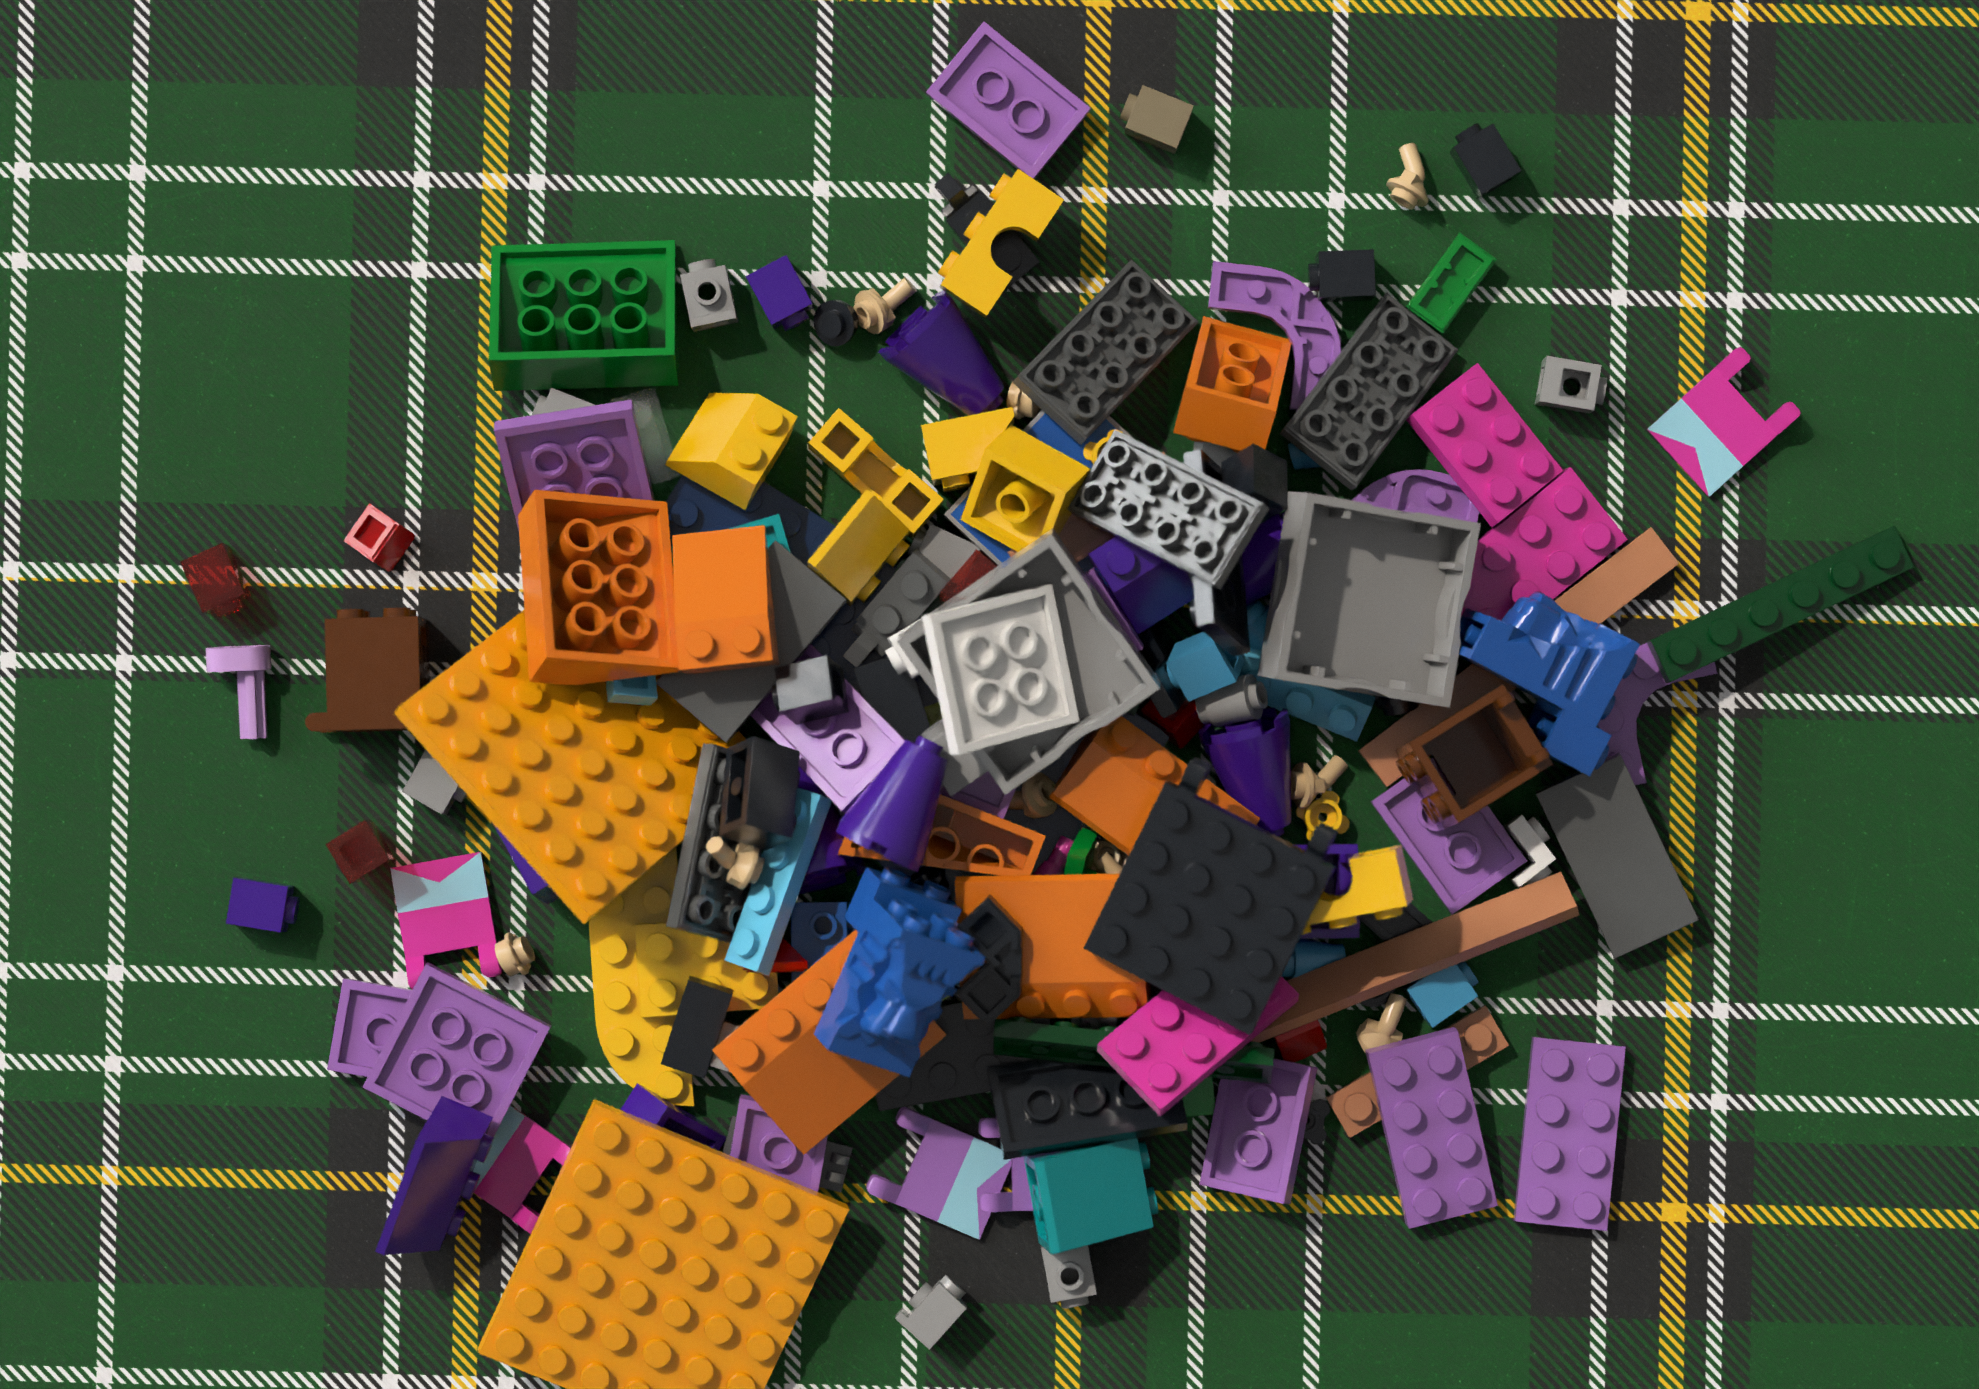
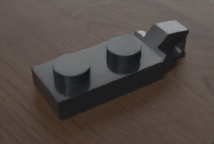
M948 172L934 184L935 189L948 203L940 211L947 219L946 223L963 244L967 246L970 239L963 235L978 212L987 216L993 205L973 184L963 190ZM1014 230L1004 231L992 241L991 256L994 263L1012 276L1011 281L1004 290L1006 292L1035 268L1040 261Z

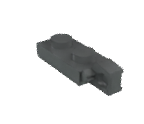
M916 549L856 619L857 622L851 630L859 637L843 657L855 667H858L873 650L879 655L884 656L885 650L892 647L887 638L916 622L952 579Z

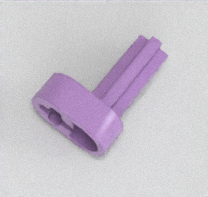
M270 645L205 648L207 672L237 671L240 739L268 738L264 670L271 669Z

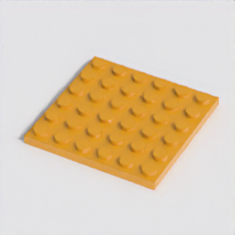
M525 610L402 703L394 712L398 719L583 924L683 842L703 743L729 748L746 740L738 731L730 742L726 743L658 685L657 700L651 706L608 702L606 681L581 685L529 682ZM662 674L656 675V681L661 677Z
M594 1099L478 1346V1352L481 1355L566 1389H764L847 1216L849 1207L846 1203Z

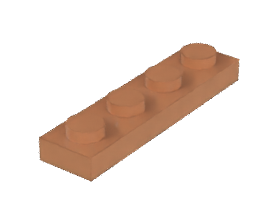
M1486 1005L1481 1006L1442 1029L1455 1027L1458 1030L1467 1070L1509 1046ZM1370 1071L1325 1097L1349 1138L1381 1120Z

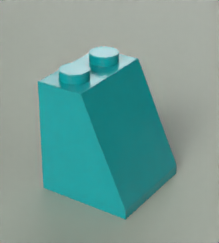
M1138 1138L1023 1157L1038 1242L1050 1254L1065 1252L1153 1228L1151 1215L1158 1214V1204L1154 1188H1146L1143 1170L1150 1168V1160L1145 1141L1138 1142Z

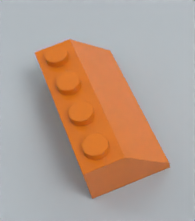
M1120 716L1105 727L1098 728L1085 735L1049 798L1129 856L1164 783L1169 780L1179 785L1188 765L1124 717ZM1208 779L1204 781L1198 796L1257 825L1260 819L1257 815Z

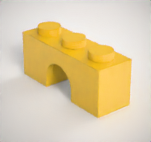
M1017 169L1012 178L1005 173L1002 175L989 197L996 201L987 216L980 212L976 214L963 234L970 239L969 243L961 255L952 250L938 271V274L944 277L939 288L945 290L984 318L987 317L1012 279V276L994 263L991 256L992 241L1004 231L1016 230L1037 242L1064 201L1057 194Z
M840 408L835 411L808 442L809 450L861 495L867 489L873 493L910 530L909 536L912 539L943 505L944 499L910 469H905L875 443L874 438Z
M1402 845L1357 853L1349 859L1352 871L1350 890L1342 895H1331L1323 892L1303 934L1312 932L1310 926L1312 924L1328 921L1330 929L1356 924V916L1373 912L1375 920L1402 915V907L1407 906L1413 900Z

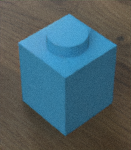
M1201 632L1175 643L1166 663L1167 674L1173 686L1177 689L1181 688L1187 701L1190 702L1237 682L1245 661L1241 655L1232 656L1207 634Z
M1463 961L1410 982L1403 989L1426 1023L1433 1028L1477 998L1478 995L1472 987L1479 982L1466 962Z

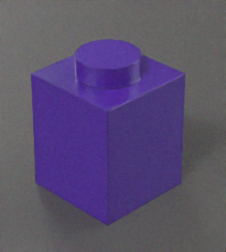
M787 255L746 276L773 329L782 325L784 330L788 331L809 319L806 312L813 309L814 306Z
M241 877L233 878L226 924L280 933L287 932L288 923H296L300 898L293 896L294 886Z

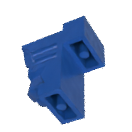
M1534 592L1530 597L1519 598L1501 621L1466 608L1460 620L1461 644L1459 657L1538 699L1527 719V723L1542 747H1546L1549 751V758L1568 768L1591 776L1593 770L1599 769L1605 762L1610 749L1607 744L1612 736L1596 726L1600 720H1604L1612 711L1616 701V696L1613 694L1621 679H1626L1635 668L1638 655L1635 653L1640 644L1602 624L1587 619L1584 620L1575 613L1564 611L1552 598L1540 592Z
M866 867L844 916L858 931V935L814 1035L829 1051L910 1077L921 1055L919 1045L927 1034L929 1023L937 1019L943 1011L940 1007L941 1002L947 996L955 994V984L960 982L969 972L982 966L985 956L972 944L974 941L973 937L957 930L959 925L957 920L962 909L949 898L951 892L947 888L931 881H925L923 886L909 882L910 877L891 867H885L883 872Z

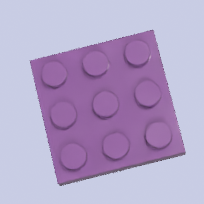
M632 400L494 421L495 438L518 531V514L534 490L655 501Z
M427 962L363 1088L425 1120L429 1119L441 1096H444L492 1116L493 1119L487 1134L494 1137L551 1025Z

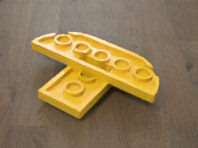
M676 847L589 920L591 965L597 1034L602 1050L612 1068L633 1089L638 1083L673 1105L694 1106L693 1075L661 1064L689 976L691 975L733 989V995L727 1011L761 1009L779 994L777 973H770L769 976L761 973H746L743 967L725 961L729 943L666 927L678 869Z

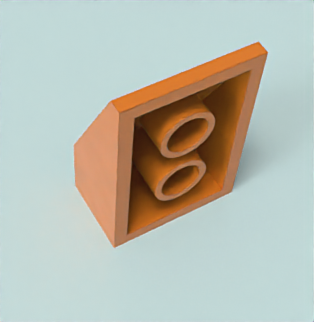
M1203 316L1173 433L1183 435L1195 442H1209L1228 447L1236 453L1252 444L1266 449L1278 407L1291 343L1289 339Z
M766 526L672 535L674 619L679 670L688 675L779 665Z

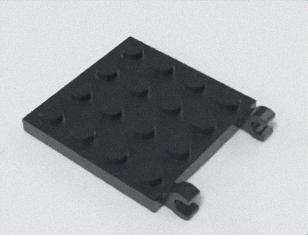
M1195 757L1193 761L1190 760L1179 785L1169 780L1164 783L1084 949L1251 1035L1336 866L1324 861V858L1338 830L1321 822L1320 825L1316 826L1306 850L1283 840L1198 796L1212 766Z

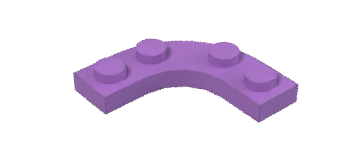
M1213 261L1208 309L1250 313L1271 319L1287 335L1293 348L1294 359L1289 410L1296 411L1341 352L1338 331L1331 314L1328 313L1321 301H1318L1313 292L1309 290V287L1284 272L1261 266Z
M1406 470L1390 474L1373 482L1352 499V501L1369 503L1375 507L1405 512H1420L1476 523L1479 516V511L1450 475L1432 470Z
M1645 643L1638 647L1635 653L1638 655L1635 668L1626 679H1621L1613 694L1616 696V701L1612 711L1604 720H1600L1596 726L1612 735L1607 744L1610 747L1607 758L1620 752L1635 785L1646 783L1637 741L1636 723L1642 704L1655 690L1666 685L1717 674L1715 661L1666 684L1648 644Z

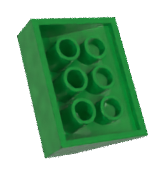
M675 240L492 245L489 365L494 391L678 386Z

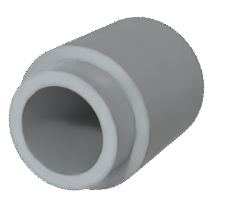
M1252 674L1241 675L1238 677L1237 682L1195 699L1197 714L1201 722L1205 725L1213 724L1215 727L1260 719L1263 709L1268 704V696L1264 684L1261 681H1257Z

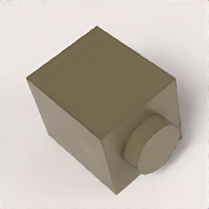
M1142 85L1138 96L1129 94L1121 113L1120 119L1127 122L1124 134L1175 154L1194 105Z

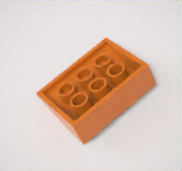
M534 490L518 514L529 682L581 685L679 672L674 619L673 565L667 502Z
M1120 874L956 876V904L962 909L957 920L958 924L991 894L1023 927L1022 994L996 1019H1007L1010 1017H1024L1027 1019L1131 1017L1150 1001L1151 983L1084 949ZM979 966L972 972H969V974L966 975L959 982L960 986L963 985L982 966ZM962 1002L964 1019H979Z
M856 929L712 1049L741 1086L803 1155L900 1075L829 1051L814 1035L858 935ZM935 1020L929 1023L927 1034L919 1045L920 1057L947 1036Z

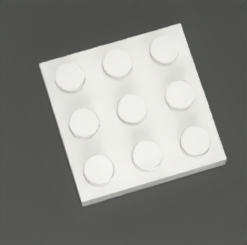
M1041 584L922 616L951 755L968 753L1079 722L1052 584Z

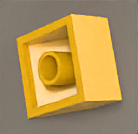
M709 393L665 465L746 510L786 446L798 416L759 394Z
M1013 407L921 425L933 486L942 484L944 492L970 487V479L976 477L986 447L1006 428L1014 424Z
M1010 425L986 447L960 520L1019 552L1052 528L1059 536L1072 514L1067 508L1087 477L1090 468L1017 427Z
M867 489L808 560V568L843 596L850 607L857 598L865 603L881 583L875 577L886 563L894 567L910 548V545L905 542L910 530Z

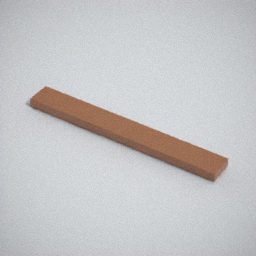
M1650 527L1562 594L1555 602L1564 611L1575 613L1584 620L1587 619L1601 624L1677 566L1679 562L1653 528ZM1471 664L1455 676L1450 708L1420 703L1418 708L1408 712L1358 752L1384 786L1388 787L1402 776L1396 765V761L1400 759L1396 749L1497 687L1504 685L1508 692H1512L1516 687Z
M1556 873L1287 980L1298 992V1002L1251 1041L1260 1043L1579 916L1577 905L1562 873Z

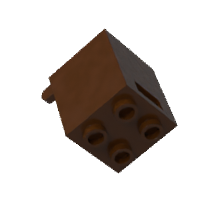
M383 608V617H370V611H365V609L337 610V618L325 619L327 712L309 714L305 719L306 727L310 731L322 733L408 730L394 712L402 703L430 683L428 619L416 616V610H411V608Z
M1504 685L1486 693L1396 749L1400 757L1396 761V765L1401 775L1410 785L1416 782L1425 797L1420 801L1423 810L1432 823L1440 822L1444 829L1460 823L1553 765L1549 758V751L1546 747H1542L1515 704L1514 695L1511 691L1508 692ZM1429 756H1432L1433 760L1435 761L1438 768L1440 769L1443 776L1445 777L1448 784L1455 793L1454 796H1452L1451 792L1449 791L1446 784L1444 783L1441 776L1439 775L1436 768L1429 759Z

